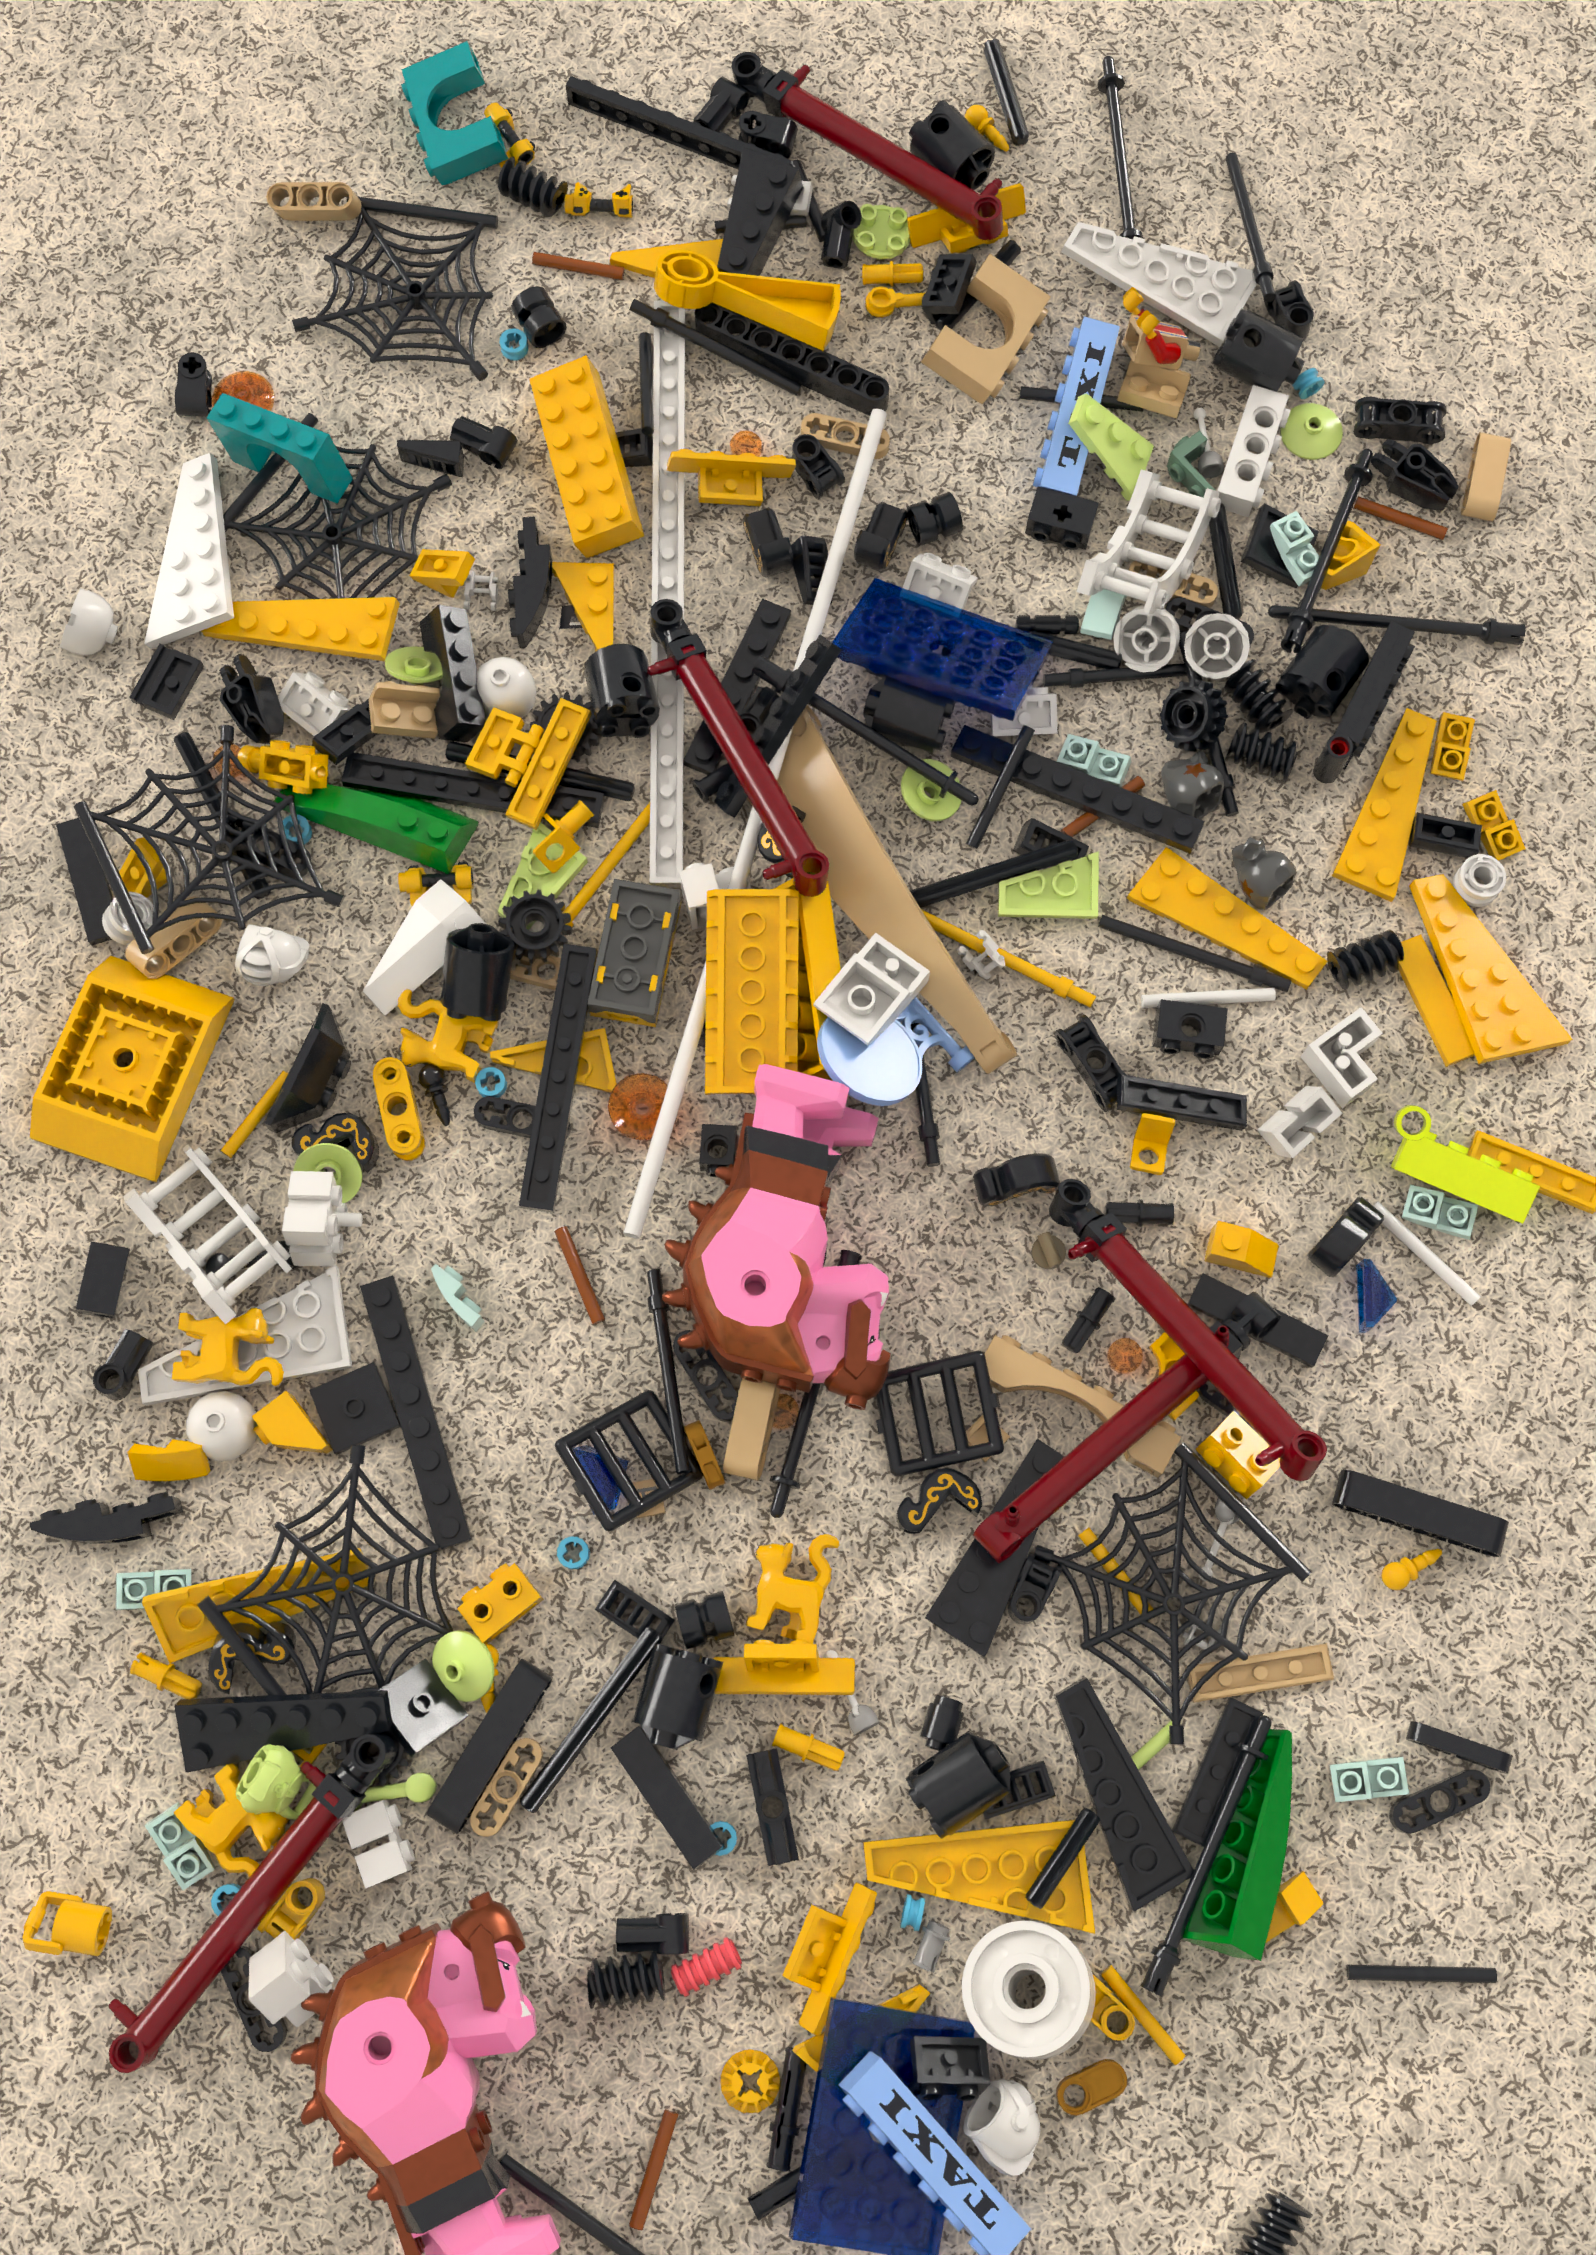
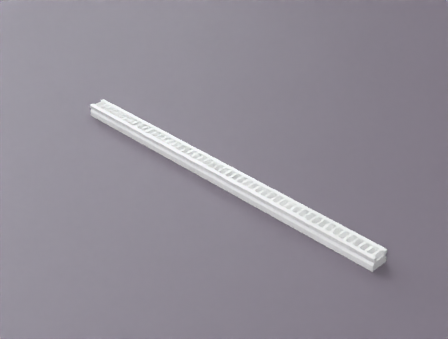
M654 301V309L659 307L669 312L670 317L685 324L684 308L675 307L665 301ZM654 327L652 606L655 602L662 599L674 600L681 605L684 620L685 472L667 471V462L672 451L685 449V339L665 328L660 330ZM651 637V665H654L655 662L667 659V654L661 644L655 642ZM669 671L661 675L652 676L660 711L658 719L654 725H651L650 885L682 890L679 871L683 870L684 684L681 679L676 681L672 672Z

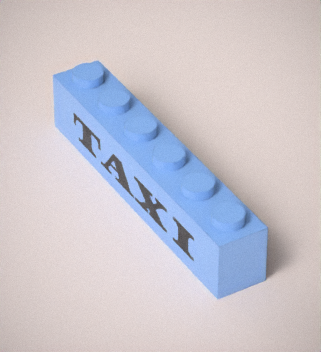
M1084 316L1080 328H1073L1069 346L1074 347L1072 356L1067 355L1064 362L1062 374L1067 375L1065 384L1059 383L1054 402H1058L1060 405L1058 412L1052 411L1047 430L1053 432L1050 440H1044L1040 458L1045 459L1043 468H1037L1033 486L1077 496L1088 449L1068 423L1079 396L1087 393L1098 403H1101L1120 326Z
M870 2051L840 2082V2088L847 2094L842 2099L843 2102L857 2117L863 2113L872 2123L867 2128L870 2133L883 2146L887 2142L890 2143L897 2151L893 2159L908 2175L914 2171L922 2181L917 2186L933 2203L937 2199L941 2201L947 2208L943 2216L958 2232L964 2228L972 2238L968 2244L978 2255H1009L1031 2228L883 2059Z

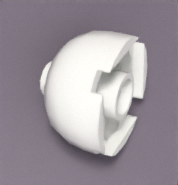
M80 588L70 612L69 622L65 626L60 648L78 655H93L101 651L106 642L113 643L118 626L113 624L114 613L111 605L102 596Z
M1143 605L1127 612L1116 625L1113 636L1114 648L1117 655L1122 654V659L1126 661L1125 665L1130 669L1139 672H1154L1166 665L1176 654L1180 642V630L1174 616L1166 609H1157L1154 613L1147 614L1143 612L1145 607Z
M1220 613L1205 615L1194 622L1186 634L1184 644L1186 660L1193 671L1202 677L1215 680L1230 677L1240 670L1247 660L1250 648L1248 632L1242 623L1231 615Z
M499 657L491 659L479 667L476 675V684L483 702L485 718L489 717L493 707L521 718L530 712L536 700V686L533 676L524 664L513 658Z
M228 1391L211 1392L198 1399L190 1409L186 1420L187 1436L190 1442L202 1445V1449L208 1459L218 1462L235 1460L255 1443L257 1434L253 1428L258 1424L252 1416L256 1411L239 1394Z

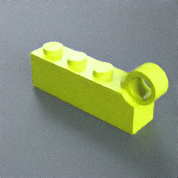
M1408 1105L1396 1113L1394 1126L1403 1139L1391 1164L1393 1169L1512 1220L1524 1223L1540 1188L1539 1185L1532 1183L1533 1175L1514 1168L1512 1174L1499 1169L1502 1162L1482 1154L1480 1160L1467 1155L1469 1148L1451 1140L1448 1146L1436 1142L1437 1135L1429 1132L1431 1128L1430 1115L1419 1106ZM1411 1111L1419 1112L1424 1121L1421 1130L1414 1134H1408L1402 1128L1404 1115Z

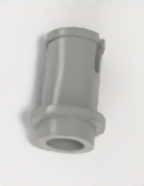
M929 1920L928 1925L922 1927L925 1933L912 1963L934 1973L944 1943L950 1940V1937L947 1936L950 1929Z

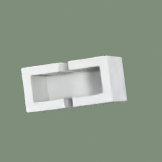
M1305 1086L1284 1105L1288 1111L1278 1110L1257 1131L1277 1155L1294 1158L1315 1139L1312 1133L1309 1132L1321 1133L1342 1112L1322 1087ZM1302 1127L1304 1131H1308V1132H1303V1131H1298V1130Z
M382 1800L353 1812L349 1817L343 1818L342 1822L352 1849L359 1848L385 1836H388L390 1840L388 1843L354 1856L365 1889L412 1870L410 1862L415 1860V1856L409 1840L402 1841V1838H400L398 1826L402 1825V1818L396 1804L390 1806L388 1800Z

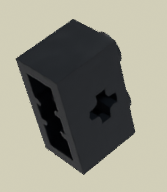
M1038 486L1027 520L1025 534L1031 535L1037 541L1046 542L1050 540L1061 543L1070 550H1077L1079 548L1086 550L1099 502Z

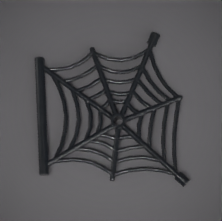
M358 196L362 208L352 236L337 252L331 256L328 254L324 255V260L330 263L334 276L333 292L327 305L314 318L308 319L306 316L293 319L295 332L311 329L310 326L317 324L349 337L370 357V362L373 364L381 361L400 360L449 362L469 365L470 371L479 381L485 380L488 372L479 361H475L473 347L474 329L478 314L485 300L492 299L493 293L485 292L480 284L475 269V249L484 227L497 229L498 216ZM367 211L474 225L476 227L473 230L451 235H415L386 226L370 217ZM364 219L371 233L363 247L347 262L337 259L357 238ZM377 227L400 237L418 241H445L466 238L459 244L445 248L416 249L401 246L384 239ZM375 236L381 247L374 258L362 269L352 265L365 253ZM471 242L470 269L479 292H468L460 270L461 252ZM390 247L420 255L453 252L445 260L424 263L412 262L395 256ZM385 252L390 259L386 266L377 275L368 272L377 263L382 253ZM455 259L457 280L463 292H454L449 281L448 267ZM400 263L410 267H439L433 272L413 273L405 272ZM393 265L399 275L391 280L383 278ZM336 266L346 270L349 278V294L345 303L337 312L326 314L338 293L339 275ZM353 272L362 276L363 290L357 306L346 309L354 294L355 280L352 275ZM443 272L448 292H441L439 276ZM410 278L428 279L422 284L419 281H411ZM367 279L377 283L378 294L374 303L363 305L368 293ZM402 279L406 287L397 284V282ZM434 283L436 292H426ZM382 285L388 288V296L386 300L380 301L383 295ZM393 290L405 294L403 296L392 298ZM427 299H434L432 307L429 306ZM440 299H451L445 310L443 320H441L435 313L437 304ZM456 299H464L458 311L454 336L446 326L447 320ZM480 299L474 311L469 329L468 353L461 345V319L469 300ZM408 302L403 311L398 305H396ZM390 306L396 310L399 316L393 325L380 308ZM412 309H424L429 316H408ZM374 310L383 318L389 328L386 336L364 312ZM357 314L364 319L382 339L381 343L378 344L371 333L348 316ZM341 318L355 326L368 337L376 348L375 352L372 353L352 333L328 323V321ZM411 321L434 322L439 327V329L413 328L398 330L403 322ZM419 333L442 334L448 338L453 346L433 343L389 344V342L397 335ZM424 348L459 352L464 359L430 355L381 356L385 349Z
M308 413L300 423L313 428L318 423V419L313 414ZM371 444L368 449H346L336 446L338 452L366 454L362 464L345 463L348 469L360 470L356 479H352L350 485H353L350 493L343 494L341 499H347L344 507L331 509L330 501L318 496L313 507L300 520L286 528L272 527L299 509L311 493L307 488L297 503L280 517L263 525L252 524L272 512L290 496L302 478L298 473L288 490L274 504L244 522H235L286 461L282 456L274 453L223 514L225 532L228 529H235L255 540L268 553L280 579L275 585L277 590L287 587L302 593L310 599L320 598L301 587L290 584L289 582L294 577L299 576L312 581L327 591L333 599L345 598L344 585L360 569L381 554L393 556L376 569L350 597L357 598L368 584L399 558L408 560L367 597L374 598L392 580L417 561L419 556L416 550V531L422 509L431 492L435 490L440 492L452 486L447 473L434 479L433 484L427 487L410 485L394 478L381 466L375 454L376 445ZM371 460L374 461L378 471L389 481L407 489L418 491L404 497L383 490L373 480L368 470ZM366 475L369 484L377 492L399 501L389 506L373 499L361 486L364 476ZM359 491L370 503L382 508V510L374 514L362 510L354 501L357 492ZM423 497L412 523L410 536L411 553H407L403 538L404 519L408 505ZM322 500L324 512L305 529H295L311 517ZM353 506L359 514L366 518L360 520L354 517L350 511L351 507ZM402 508L398 529L399 551L394 548L392 525L393 512ZM341 513L335 524L333 514ZM388 515L387 536L389 548L381 546L378 536V519ZM347 516L351 521L355 522L342 529ZM325 518L327 519V525L323 528L322 532L312 531ZM372 522V534L375 544L364 542L362 538V528ZM357 530V539L345 537ZM249 531L268 533L281 545L292 567V570L286 576H284L279 561L272 550L258 536ZM277 534L288 535L294 541L301 552L303 561L296 565L292 552ZM297 537H303L313 549L311 554L307 556L304 546ZM311 538L325 541L317 547ZM345 544L358 547L350 552L341 562L339 550L343 549ZM329 547L332 550L333 556L324 551ZM365 549L375 551L350 571L344 579L342 578V569L351 558ZM319 555L334 563L335 574L311 562ZM306 567H310L336 581L337 595L330 587L315 577L301 571Z
M221 726L220 743L223 745V750L212 762L195 772L166 775L155 774L151 769H146L145 773L148 777L144 784L125 803L100 813L90 811L86 801H81L74 805L78 818L142 954L150 953L155 949L150 940L154 933L181 921L196 918L223 919L237 922L238 928L244 930L247 920L261 911L280 903L302 898L322 897L324 902L336 907H340L344 895L329 889L327 892L324 891L313 869L298 824L294 795L287 796L269 788L243 767L230 749V745L234 744L233 726ZM222 759V772L213 781L199 788L188 790L168 788L161 781V779L182 780L196 777L214 767ZM230 759L254 784L283 800L277 803L245 788L229 774ZM222 779L221 791L206 800L181 803L174 795L201 793L213 787ZM151 781L161 790L146 809L128 821L108 816L129 807L141 797ZM229 781L240 791L274 808L269 811L236 796L229 791ZM164 795L173 804L165 816L150 828L133 824L147 815ZM228 797L247 808L265 815L259 820L242 816L228 808ZM221 798L220 810L209 816L194 817L187 809L205 806ZM288 805L300 851L316 887L304 882L293 859L281 811ZM177 809L185 817L181 824L170 834L156 830L167 822ZM228 814L253 825L244 832L235 830L227 824ZM220 816V822L215 825L202 826L199 823L200 821H210ZM274 816L277 818L280 838L287 859L297 879L279 873L275 865L266 825ZM95 820L108 824L120 834L135 851L146 870L153 900L152 925L147 931ZM188 823L196 829L191 840L176 836ZM121 828L140 833L154 848L164 866L168 884L167 909L159 918L157 886L151 867L139 847ZM220 828L219 840L215 841L207 831H214ZM260 828L271 869L260 865L254 852L252 834ZM227 831L238 837L229 843L227 841ZM201 835L210 846L197 843L199 836ZM151 837L165 840L177 854L182 866L184 890L174 901V884L170 866L160 847ZM247 839L248 852L252 861L234 855L232 850ZM175 844L188 847L195 860L196 877L191 883L189 881V869L183 853ZM196 850L212 854V860L203 870H201V860ZM219 852H226V853H227L226 855H223V856H222V855H218ZM235 862L241 866L231 870L229 865ZM216 866L223 868L224 873L209 874ZM249 868L261 873L235 887L232 876ZM270 876L284 882L261 888L240 900L238 899V891L265 877ZM225 878L227 886L199 884L205 879ZM297 887L309 892L276 899L259 906L243 917L241 905L257 895L274 889ZM206 889L229 891L231 900L216 897L185 899L193 891ZM194 903L233 906L235 916L218 913H195L179 916L165 922L178 907Z
M1183 1442L1174 1451L1181 1459V1468L1159 1488L1133 1497L1121 1498L1118 1493L1112 1495L1115 1505L1109 1524L1096 1541L1079 1552L1063 1557L1055 1555L1053 1550L1037 1545L1034 1553L1035 1559L1047 1564L1054 1562L1062 1567L1063 1574L1071 1584L1083 1619L1084 1642L1081 1644V1648L1090 1651L1132 1681L1172 1721V1725H1169L1170 1744H1184V1725H1180V1722L1190 1702L1203 1684L1219 1669L1238 1657L1243 1661L1248 1659V1654L1242 1650L1244 1633L1248 1619L1263 1594L1287 1574L1293 1573L1303 1582L1312 1573ZM1188 1468L1212 1490L1286 1567L1276 1569L1259 1563L1239 1552L1220 1537L1206 1520L1194 1498L1188 1482ZM1180 1477L1178 1498L1152 1512L1135 1516L1129 1514L1124 1503H1134L1156 1496ZM1186 1493L1201 1523L1218 1543L1234 1556L1267 1572L1254 1576L1233 1569L1213 1556L1195 1536L1185 1518ZM1178 1505L1175 1523L1159 1531L1140 1534L1134 1522L1159 1516ZM1120 1511L1125 1524L1121 1539L1113 1551L1102 1560L1088 1566L1070 1561L1084 1556L1100 1545L1114 1527L1118 1512ZM1184 1528L1192 1542L1211 1562L1228 1573L1244 1579L1228 1584L1208 1575L1191 1559L1183 1544ZM1176 1529L1175 1544L1157 1551H1149L1144 1540L1160 1537ZM1130 1530L1136 1542L1126 1560L1107 1574L1094 1570L1109 1562L1119 1553L1126 1542ZM1140 1549L1145 1562L1139 1573L1128 1582L1115 1578L1114 1576L1129 1566ZM1174 1551L1173 1567L1158 1568L1154 1557ZM1182 1554L1188 1565L1202 1578L1219 1587L1207 1589L1193 1582L1180 1569ZM1148 1567H1150L1152 1574L1149 1580L1142 1587L1134 1585L1143 1578ZM1068 1568L1085 1575L1093 1596L1096 1613V1635L1091 1639L1085 1603L1077 1583ZM1162 1574H1172L1171 1590ZM1180 1577L1190 1587L1200 1592L1185 1597L1179 1595ZM1093 1578L1103 1581L1108 1606V1631L1102 1633V1613L1099 1595ZM1155 1579L1165 1596L1148 1590L1154 1584ZM1269 1580L1248 1605L1239 1628L1237 1644H1233L1226 1639L1229 1619L1236 1602L1250 1585ZM1110 1584L1122 1589L1124 1602L1123 1622L1115 1628ZM1239 1589L1229 1603L1223 1618L1221 1633H1218L1212 1628L1216 1608L1225 1593ZM1128 1591L1140 1595L1143 1605L1142 1614L1132 1620H1129L1130 1601ZM1217 1596L1210 1608L1206 1624L1199 1618L1208 1599ZM1176 1597L1180 1601V1608L1177 1611L1168 1609L1167 1601L1169 1598ZM1147 1598L1162 1605L1148 1612ZM1200 1601L1194 1614L1185 1608L1187 1604ZM1165 1612L1170 1614V1637L1161 1628L1148 1622V1620ZM1178 1614H1181L1188 1621L1178 1628ZM1141 1624L1156 1632L1171 1647V1660L1153 1644L1129 1629ZM1194 1624L1204 1631L1179 1651L1178 1637L1188 1627ZM1124 1633L1160 1657L1171 1668L1172 1690L1153 1670L1110 1638ZM1211 1636L1217 1642L1202 1651L1187 1666L1179 1680V1659L1194 1645ZM1105 1642L1151 1676L1172 1698V1712L1134 1675L1093 1646ZM1221 1646L1231 1651L1233 1654L1217 1663L1197 1682L1180 1709V1690L1190 1672L1204 1657Z
M351 1445L349 1463H352L351 1469L340 1485L321 1504L306 1515L286 1525L281 1522L275 1523V1528L280 1534L274 1552L263 1572L249 1587L225 1604L216 1605L209 1595L197 1604L268 1695L287 1694L222 1612L232 1610L252 1619L269 1631L286 1648L297 1665L307 1694L322 1693L323 1689L333 1683L346 1678L367 1674L374 1675L378 1687L356 1689L350 1692L378 1691L391 1682L397 1667L411 1652L429 1642L439 1640L445 1634L454 1631L443 1610L437 1589V1552L441 1549V1546L432 1542L399 1514L360 1468V1464H364L366 1446ZM359 1477L389 1513L428 1547L416 1550L396 1534L373 1511L357 1490ZM350 1480L347 1499L323 1525L299 1538L289 1530L308 1521L324 1509ZM356 1499L370 1517L391 1538L410 1552L409 1554L397 1558L376 1543L354 1521ZM347 1508L345 1527L330 1539L312 1548H309L304 1543L319 1535L337 1521ZM354 1528L371 1547L390 1561L377 1565L362 1555L351 1541L352 1529ZM344 1535L342 1550L334 1557L324 1561L316 1554V1552L331 1545ZM286 1537L294 1544L288 1565L278 1581L263 1596L241 1600L255 1590L268 1575L278 1558ZM350 1549L361 1562L370 1568L351 1575L348 1572ZM300 1550L307 1556L300 1575L288 1590L274 1593L286 1580ZM430 1554L431 1589L437 1612L444 1626L428 1619L423 1601L422 1572L425 1556ZM341 1559L340 1570L336 1572L330 1565ZM418 1559L416 1595L421 1615L410 1610L409 1600L410 1569L412 1561ZM313 1561L318 1566L317 1571L305 1587L297 1588L306 1576ZM405 1564L403 1580L404 1607L394 1603L392 1597V1583L396 1567ZM389 1570L385 1599L375 1594L374 1580L376 1574ZM323 1571L331 1578V1581L315 1584ZM346 1577L349 1580L348 1585L345 1588H338L335 1585L338 1578ZM369 1577L368 1590L354 1584V1582ZM333 1589L336 1594L332 1609L324 1599L314 1593ZM350 1592H354L366 1598V1600L356 1608ZM306 1595L320 1604L330 1616L327 1633L322 1621L309 1606L294 1597ZM343 1597L349 1613H340ZM285 1599L305 1611L317 1625L323 1639L324 1647L321 1659L314 1643L301 1625L281 1609L267 1603ZM372 1602L379 1604L361 1621L360 1614L367 1605ZM259 1606L279 1615L297 1630L310 1648L318 1668L314 1692L312 1691L311 1683L302 1661L290 1643L273 1626L242 1608ZM385 1608L398 1613V1615L383 1623L371 1636L370 1640L368 1639L364 1628L374 1615ZM406 1617L417 1622V1624L408 1626L394 1634L383 1646L376 1660L372 1647L386 1628ZM338 1619L353 1621L356 1631L334 1636ZM422 1627H428L440 1633L426 1637L408 1647L392 1664L384 1681L380 1667L386 1652L397 1639L412 1630ZM359 1636L363 1649L345 1651L329 1658L334 1642ZM366 1655L371 1668L345 1672L324 1682L329 1664L346 1657Z

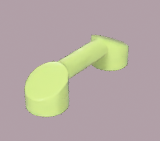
M421 1772L411 1775L406 1782L369 1787L364 1793L366 1797L354 1812L360 1809L363 1803L408 1797L414 1802H427L436 1793V1781L430 1774Z

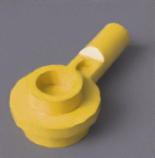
M879 286L873 288L868 293L865 299V307L871 315L883 318L892 314L895 308L922 306V297L925 293H895L893 289Z

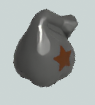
M1199 750L1190 759L1168 761L1164 764L1161 771L1163 786L1170 807L1200 820L1218 807L1222 800L1224 789L1222 774L1217 768L1208 764L1209 760L1204 752Z
M1251 837L1247 839L1245 844L1237 845L1233 848L1232 858L1237 871L1239 885L1246 898L1257 909L1267 910L1292 887L1297 874L1296 867L1283 853L1273 850L1266 851L1263 840L1257 841Z

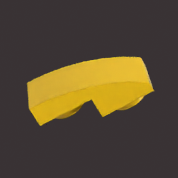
M1446 712L1440 715L1430 774L1460 781L1464 780L1471 750L1469 744L1475 719Z
M1496 790L1462 804L1471 823L1482 825L1480 840L1489 856L1499 861L1526 849L1514 819L1508 820Z
M172 1439L166 1448L134 1443L127 1452L135 1480H186L207 1476L211 1471L202 1445L189 1441Z

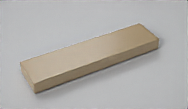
M1327 1643L1248 1656V1659L1245 1661L1237 1658L1219 1669L1204 1683L1192 1699V1703L1334 1680ZM1220 1661L1198 1664L1190 1672L1187 1678L1190 1692L1197 1682Z

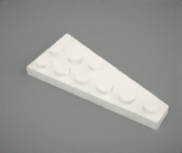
M1081 222L1077 223L1061 251L1125 291L1134 287L1143 297V302L1218 347L1221 346L1226 338V331L1233 318H1236L1241 308L1243 309L1257 285L1253 270L1238 267L1239 263L1228 260L1226 263L1210 260L1208 255L1162 243L1160 246L1145 243V239L1135 236L1133 239L1117 236L1112 230Z
M211 453L183 463L144 642L150 649L157 648L159 643L165 645L234 618L218 463Z
M335 1265V1267L325 1270V1273L318 1277L297 1285V1288L278 1298L274 1297L255 1307L262 1310L263 1318L268 1325V1336L274 1338L273 1344H253L243 1340L239 1341V1370L246 1371L256 1360L265 1357L274 1358L282 1365L284 1371L283 1380L353 1368L339 1267ZM201 1339L180 1350L176 1349L138 1369L142 1404L145 1406L206 1395L211 1392L272 1383L271 1374L268 1371H264L252 1384L241 1386L231 1382H218L215 1380L198 1384L172 1380L173 1363L182 1362L181 1350H189L195 1356H200Z

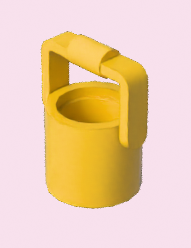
M46 1891L40 1895L36 1906L32 1907L23 1929L25 1931L22 1937L24 1947L29 1951L61 1955L62 1951L99 1956L108 1940L112 1921L111 1907L84 1903L81 1897ZM47 1905H60L54 1919L51 1941L33 1939L44 1919Z

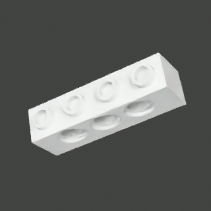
M1256 385L1252 386L1218 488V492H1220L1218 498L1221 499V503L1224 504L1226 511L1249 517L1252 506L1259 508L1265 490L1259 488L1261 480L1267 481L1273 462H1269L1268 458L1270 453L1275 455L1277 453L1282 436L1277 435L1279 427L1285 428L1291 411L1285 408L1289 395ZM1249 451H1255V452H1257L1258 454H1253V453H1251V452H1249ZM1240 477H1245L1250 481H1244Z

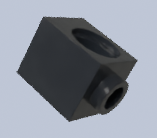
M702 1124L699 1165L700 1171H706L707 1176L717 1177L715 1175L716 1168L729 1167L730 1164L735 1163L736 1126ZM717 1145L727 1149L726 1155L719 1159L709 1155L710 1149Z

